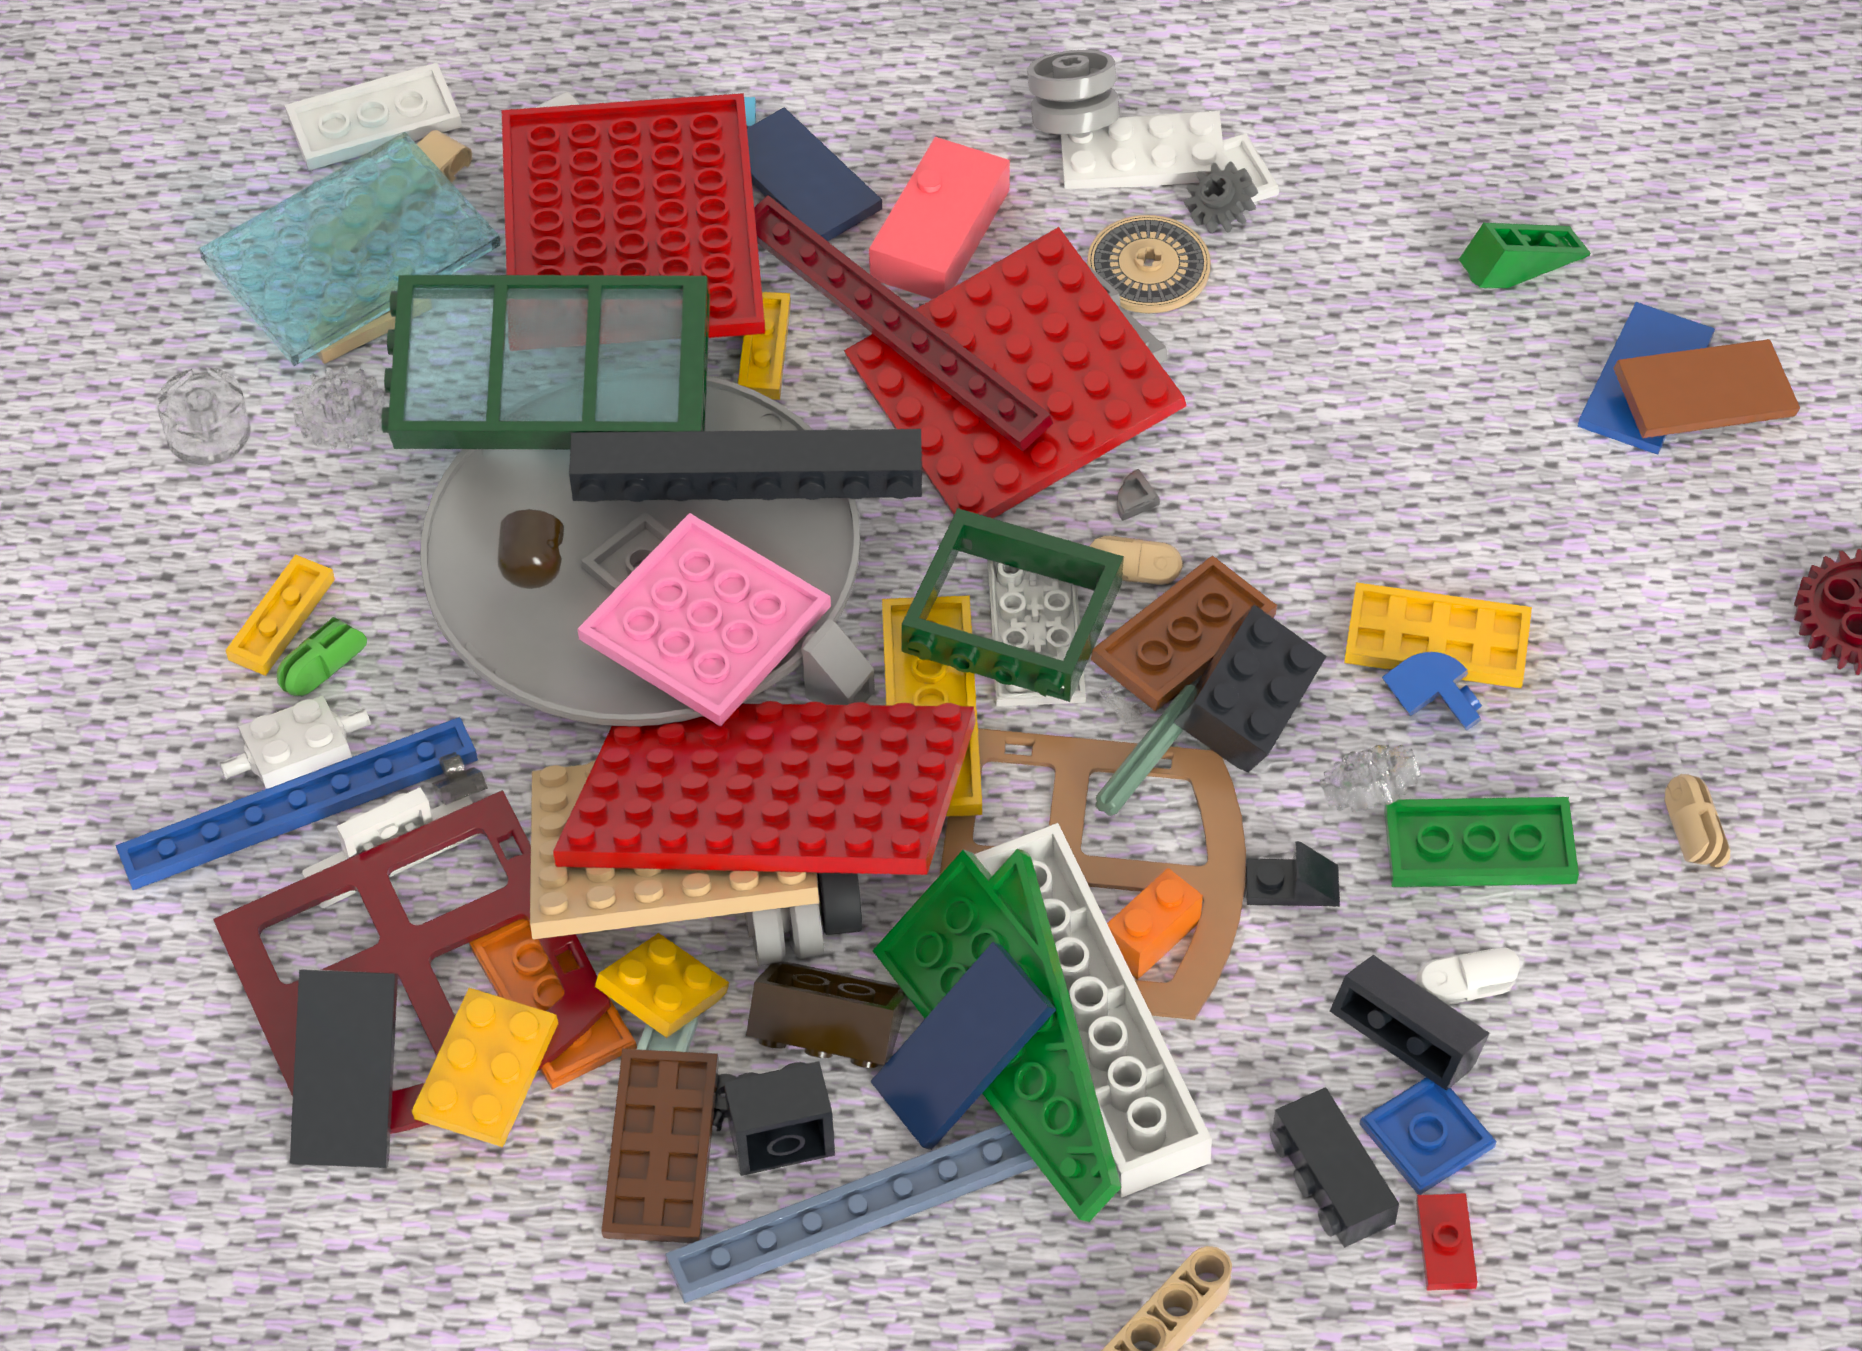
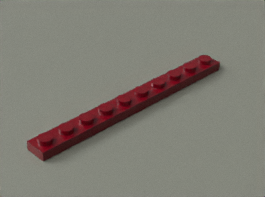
M767 195L754 207L757 243L1021 451L1030 446L1053 424L1050 413Z

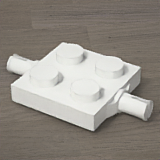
M323 695L314 699L303 700L295 706L270 715L257 717L252 722L238 726L245 744V753L219 761L226 780L252 770L253 773L261 777L265 788L269 789L351 758L352 755L346 741V734L366 726H371V722L365 708L339 717L330 710Z

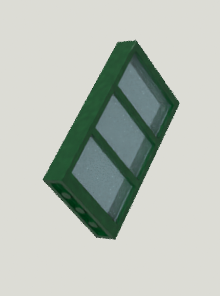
M398 276V290L391 291L390 313L392 317H396L395 329H389L387 333L388 354L393 355L392 368H386L384 373L385 393L390 394L389 407H383L381 414L382 431L389 434L394 449L570 450L571 433L705 431L710 291L707 276Z

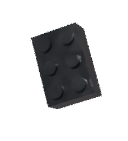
M1253 605L1231 627L1173 723L1235 767L1249 773L1269 755L1327 656L1259 607Z

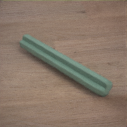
M1186 685L1096 795L1097 802L1095 806L1099 811L1105 812L1108 816L1117 814L1182 733L1183 729L1173 722L1195 688L1193 685Z

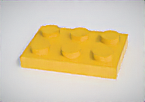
M468 988L412 1109L414 1119L503 1147L559 1023L556 1014Z

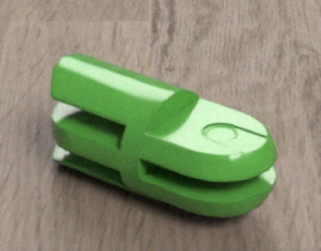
M332 617L282 660L277 669L278 685L283 691L293 696L302 697L309 694L364 649L367 645L366 636L363 632Z

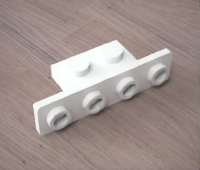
M421 787L409 793L398 794L387 803L366 813L355 814L346 822L336 826L343 851L305 868L302 871L303 877L311 876L468 806L473 802L467 794H464L430 810L429 801ZM475 834L469 838H466L460 842L448 846L440 851H437L431 855H428L422 859L410 863L402 868H399L393 871L389 877L398 874L412 866H415L429 858H432L465 841H468L480 834ZM348 891L322 902L319 906L321 908L328 907L357 892Z

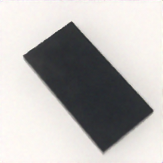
M299 970L290 1164L371 1168L388 1167L398 973Z

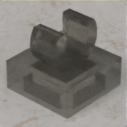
M452 752L438 758L445 778L432 783L438 800L444 805L488 788L482 771L475 767L465 770L460 754Z

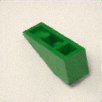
M1483 222L1458 260L1469 273L1470 280L1479 288H1509L1586 258L1591 253L1570 226Z

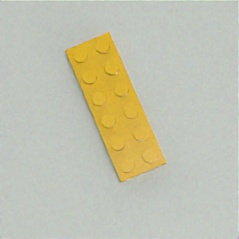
M970 595L937 597L926 620L972 634ZM914 598L882 599L886 705L911 703L914 706H938L945 703H953L958 706H974L976 722L946 816L982 815L975 674L961 672L951 666L931 660H922L917 656L901 652V625Z

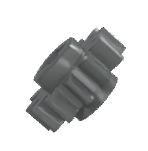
M1231 161L1227 163L1224 171H1221L1216 163H1212L1211 174L1207 176L1205 173L1198 171L1196 175L1200 183L1198 185L1190 184L1186 187L1192 197L1184 201V204L1191 213V218L1197 226L1205 225L1212 234L1217 230L1219 224L1223 226L1227 233L1230 232L1232 229L1231 222L1235 219L1239 223L1245 224L1246 218L1243 215V211L1256 210V205L1251 197L1256 196L1258 190L1252 182L1251 176L1245 168L1237 170Z

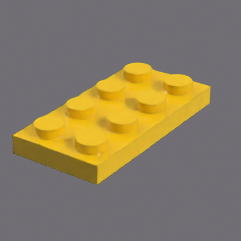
M1356 582L1344 663L1392 670L1413 655L1424 652H1438L1455 658L1468 670V675L1462 680L1522 689L1532 607Z

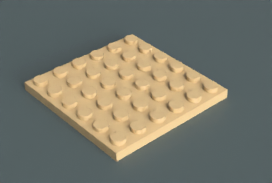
M595 761L585 765L569 767L553 765L542 770L532 771L530 926L533 939L820 903L817 874L815 872L556 867L553 850Z

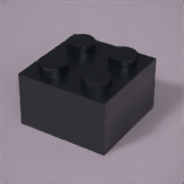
M819 1061L808 1064L795 1062L786 1065L780 1070L762 1074L754 1072L744 1073L737 1076L734 1080L724 1082L728 1124L741 1176L835 1156L832 1108Z

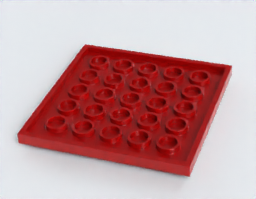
M1060 227L1055 228L915 309L1051 414L1053 424L1024 451L1017 448L874 334L844 350L847 359L895 429H921L922 470L953 516L957 508L995 518L1187 406L1184 395Z

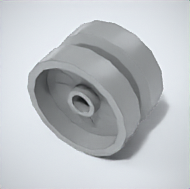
M1069 50L1040 57L1030 63L1027 68L1029 90L1035 95L1031 102L1032 122L1036 129L1053 134H1079L1107 127L1117 121L1120 115L1118 94L1112 89L1117 81L1115 60L1112 55L1094 50Z
M818 903L744 913L748 936L753 939L758 966L782 962L786 953L784 932H789L794 954L799 959L824 955Z

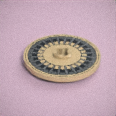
M1138 215L1121 219L1104 228L1095 237L1089 248L1087 264L1119 292L1122 308L1139 313H1161L1188 304L1202 292L1209 279L1211 260L1205 242L1187 225L1163 216ZM1146 259H1154L1152 266L1144 265Z

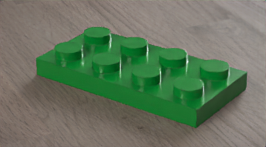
M1569 797L1385 800L1384 815L1392 887L1577 884L1579 871Z

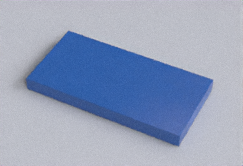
M1635 302L1579 418L1577 427L1658 455L1667 435L1642 438L1613 368L1620 359L1708 348L1714 336L1715 328Z

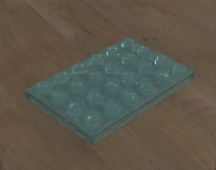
M403 132L202 246L199 250L201 259L291 364L296 366L390 311L391 291L398 290L399 275H451L499 247L500 236L410 136Z

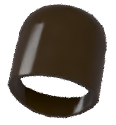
M526 509L510 513L501 521L497 562L502 576L507 581L520 588L535 589L548 585L557 577L562 561L559 546L562 544L564 536V525L561 520L541 510Z

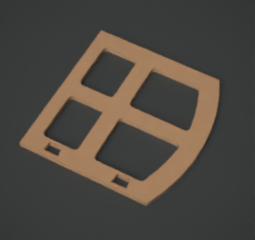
M978 728L981 775L983 765L987 762L1050 767L1055 771L1049 826L1056 823L1059 824L1089 887L1142 892L1161 873L1169 868L1203 895L1202 901L1204 904L1201 911V919L1198 921L1188 950L1173 979L1166 983L1135 980L1152 1016L1195 1020L1215 989L1230 956L1240 923L1245 891L1246 847L1242 815L1235 788L1223 758L1213 750L1170 746L1161 759L1172 760L1171 769L1153 768L1147 775L1149 777L1187 780L1191 783L1205 834L1208 860L1205 865L1193 866L1089 856L1081 850L1089 777L1094 772L1115 773L1138 743ZM1006 744L1033 746L1032 755L1006 754ZM976 815L948 816L940 874L963 849L976 854L995 847L979 845L973 841Z

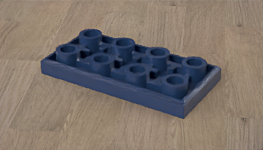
M785 107L747 128L752 184L765 197L767 195L826 241H830L882 210V199Z
M992 942L870 1082L923 1148L932 1150L1055 1012L1056 1008L1001 944Z

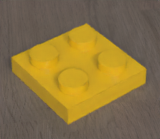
M657 933L599 972L595 987L668 1038L716 1004L727 993L729 982L666 937Z

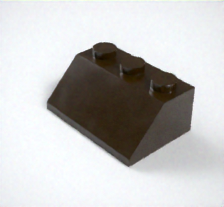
M782 961L781 963L770 964L754 982L746 1036L758 1038L759 1044L770 1048H785L787 1045L805 1048L804 1052L812 1057L831 1058L833 1055L851 1058L850 1062L856 1066L876 1068L879 1064L885 1065L893 1054L908 997L900 986L896 984Z

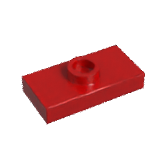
M1466 1193L1417 1195L1416 1207L1427 1291L1476 1289L1478 1281Z

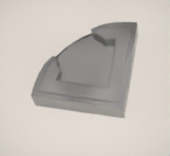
M1139 469L1126 476L1117 496V511L1122 521L1160 505L1159 496Z

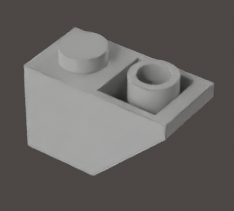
M828 618L818 631L813 630L807 635L801 647L805 697L812 702H822L825 705H849L855 702L866 703L875 692L874 668L838 624Z

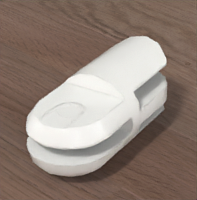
M1503 947L1435 959L1421 967L1416 977V984L1448 1005L1503 994L1510 991L1520 969L1519 958L1514 951Z

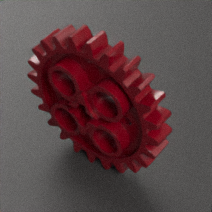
M1857 549L1853 559H1850L1842 550L1839 551L1836 562L1825 556L1823 557L1821 567L1812 565L1808 577L1802 578L1794 602V606L1797 607L1794 620L1802 622L1798 632L1799 635H1811L1808 644L1809 649L1821 646L1824 648L1821 657L1823 661L1835 656L1839 658L1837 669L1841 670L1847 663L1854 664L1855 675H1860L1862 672V550Z

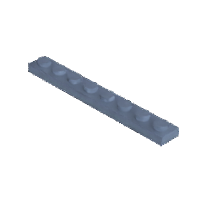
M1003 1123L665 1253L666 1261L685 1304L1037 1167V1164L1007 1125Z

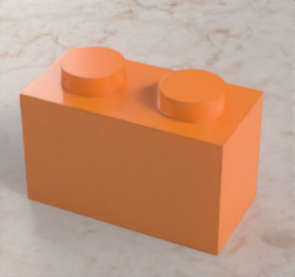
M1169 868L1161 873L1107 923L1132 976L1137 980L1184 938L1201 919L1203 895Z

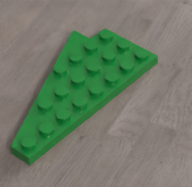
M963 849L872 951L924 1019L992 942L1001 944L1056 1008L1055 1012L982 1094L1077 1218L1090 1222L1122 1187L1032 858L1028 852L1016 849L997 872L991 876L974 853Z

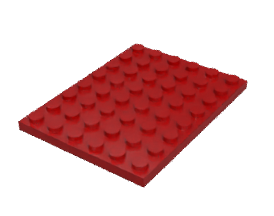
M744 93L501 110L506 275L707 276L710 291L709 338L765 334ZM507 301L510 353L586 347L588 301ZM602 301L600 346L681 340L683 301Z
M766 701L760 704L742 703L721 726L704 716L662 725L611 726L553 850L555 866L927 875L976 722L974 706H958L953 703H945L938 706H914L911 703L869 705L864 702H855L849 705H825L817 701L806 704H781L777 701Z

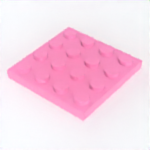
M689 513L577 630L579 640L721 726L831 607V598L828 594Z

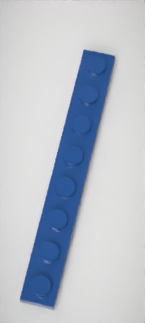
M458 717L115 846L132 890H136L478 761L476 749L461 718Z

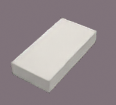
M1247 133L1223 140L1225 166L1231 161L1237 170L1245 168L1258 190V194L1251 197L1253 202L1279 195L1277 183Z

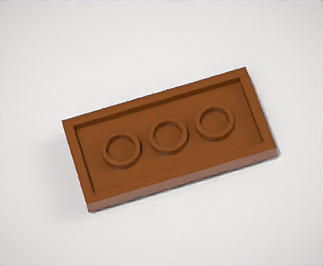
M1212 555L1092 649L1091 661L1156 712L1179 694L1186 685H1190L1204 673L1231 627L1253 605H1256L1274 618L1277 604Z

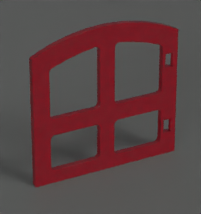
M501 790L213 919L292 1097L299 980L290 984H284L279 980L260 938L261 932L267 927L348 891L358 892L380 936L379 942L368 949L321 970L398 973V979L401 981L437 1056L455 1015L431 967V962L440 955L515 921L524 919L530 923L531 844L504 791ZM475 834H484L488 838L508 878L507 885L421 925L410 923L389 880L390 874L399 868ZM513 836L522 855H517L507 860L499 843ZM576 934L538 939L564 990V995L546 1011L556 1014L559 1023L537 1072L541 1070L544 1064L551 1063L573 1045L611 1007L608 996L595 987L597 975ZM570 949L579 969H574L564 974L556 956ZM424 1083L392 1091L390 1134L429 1125L414 1119L412 1109Z

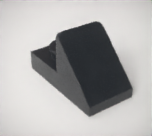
M1295 841L1293 859L1247 858V905L1340 907L1338 864L1299 841Z

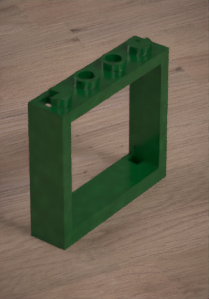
M957 508L902 622L901 652L917 656L922 660H931L951 666L961 672H971L988 677L1004 685L1018 686L1038 692L1045 697L1048 695L1070 702L1122 585L1124 556ZM959 551L1094 590L1063 661L926 620Z

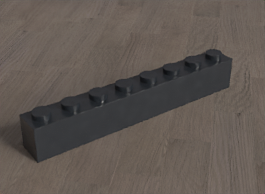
M921 429L571 433L569 478L573 501L587 502L625 500L641 502L644 500L687 501L717 499L729 501L732 499L816 500L820 498L904 499L907 497H922Z

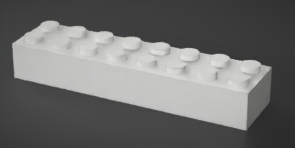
M1056 823L974 854L991 876L997 872L1016 849L1028 852L1032 858L1122 1188L1118 1192L1121 1198L1209 1164L1211 1162L1212 1138L1059 824Z

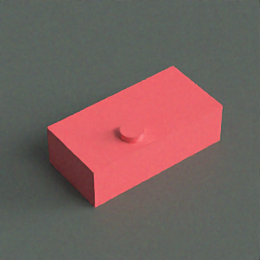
M935 137L869 248L870 275L881 283L930 299H934L955 287L1009 192L1010 160Z

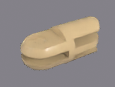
M1103 536L1095 539L1090 544V547L1124 556L1122 581L1157 585L1169 584L1180 575L1183 567L1182 557L1177 549L1163 542L1119 536Z
M1680 774L1674 777L1666 787L1665 804L1685 861L1700 865L1710 864L1712 867L1726 865L1730 859V847L1707 785L1701 778L1689 774Z

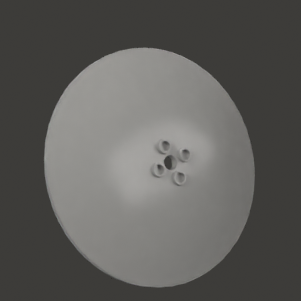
M647 369L599 374L596 421L678 422L680 371ZM707 375L705 431L813 430L796 414L765 395L734 382ZM584 378L543 391L517 404L503 413L500 421H582ZM462 449L437 485L424 519L420 549V565L424 590L432 615L443 636L456 654L477 675L497 690L525 705L574 721L612 726L662 725L703 716L579 640L577 630L635 570L632 566L636 562L644 560L689 513L828 594L831 598V607L744 701L772 687L803 663L801 647L811 631H818L828 618L837 622L853 590L859 566L861 545L858 509L855 499L820 498L816 500L732 499L729 501L717 499L687 501L644 500L641 502L630 500L573 501L569 478L570 450ZM518 510H541L554 515L564 525L563 541L559 546L562 558L559 574L551 583L541 588L526 589L512 585L502 576L498 567L497 557L501 521L508 514Z

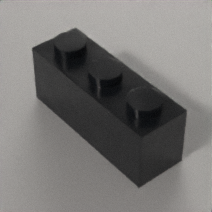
M1372 955L1345 975L1330 1008V1012L1446 1091L1473 1068L1490 1034L1375 955Z
M1326 1087L1275 1110L1273 1128L1270 1131L1272 1145L1281 1158L1288 1156L1296 1169L1293 1172L1295 1182L1305 1197L1312 1195L1320 1208L1318 1210L1319 1221L1328 1236L1337 1235L1345 1248L1396 1224L1399 1202Z

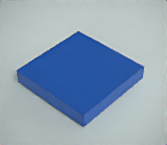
M1427 1077L1360 1118L1359 1123L1418 1195L1423 1194L1495 1148L1497 1142L1451 1087L1446 1091Z

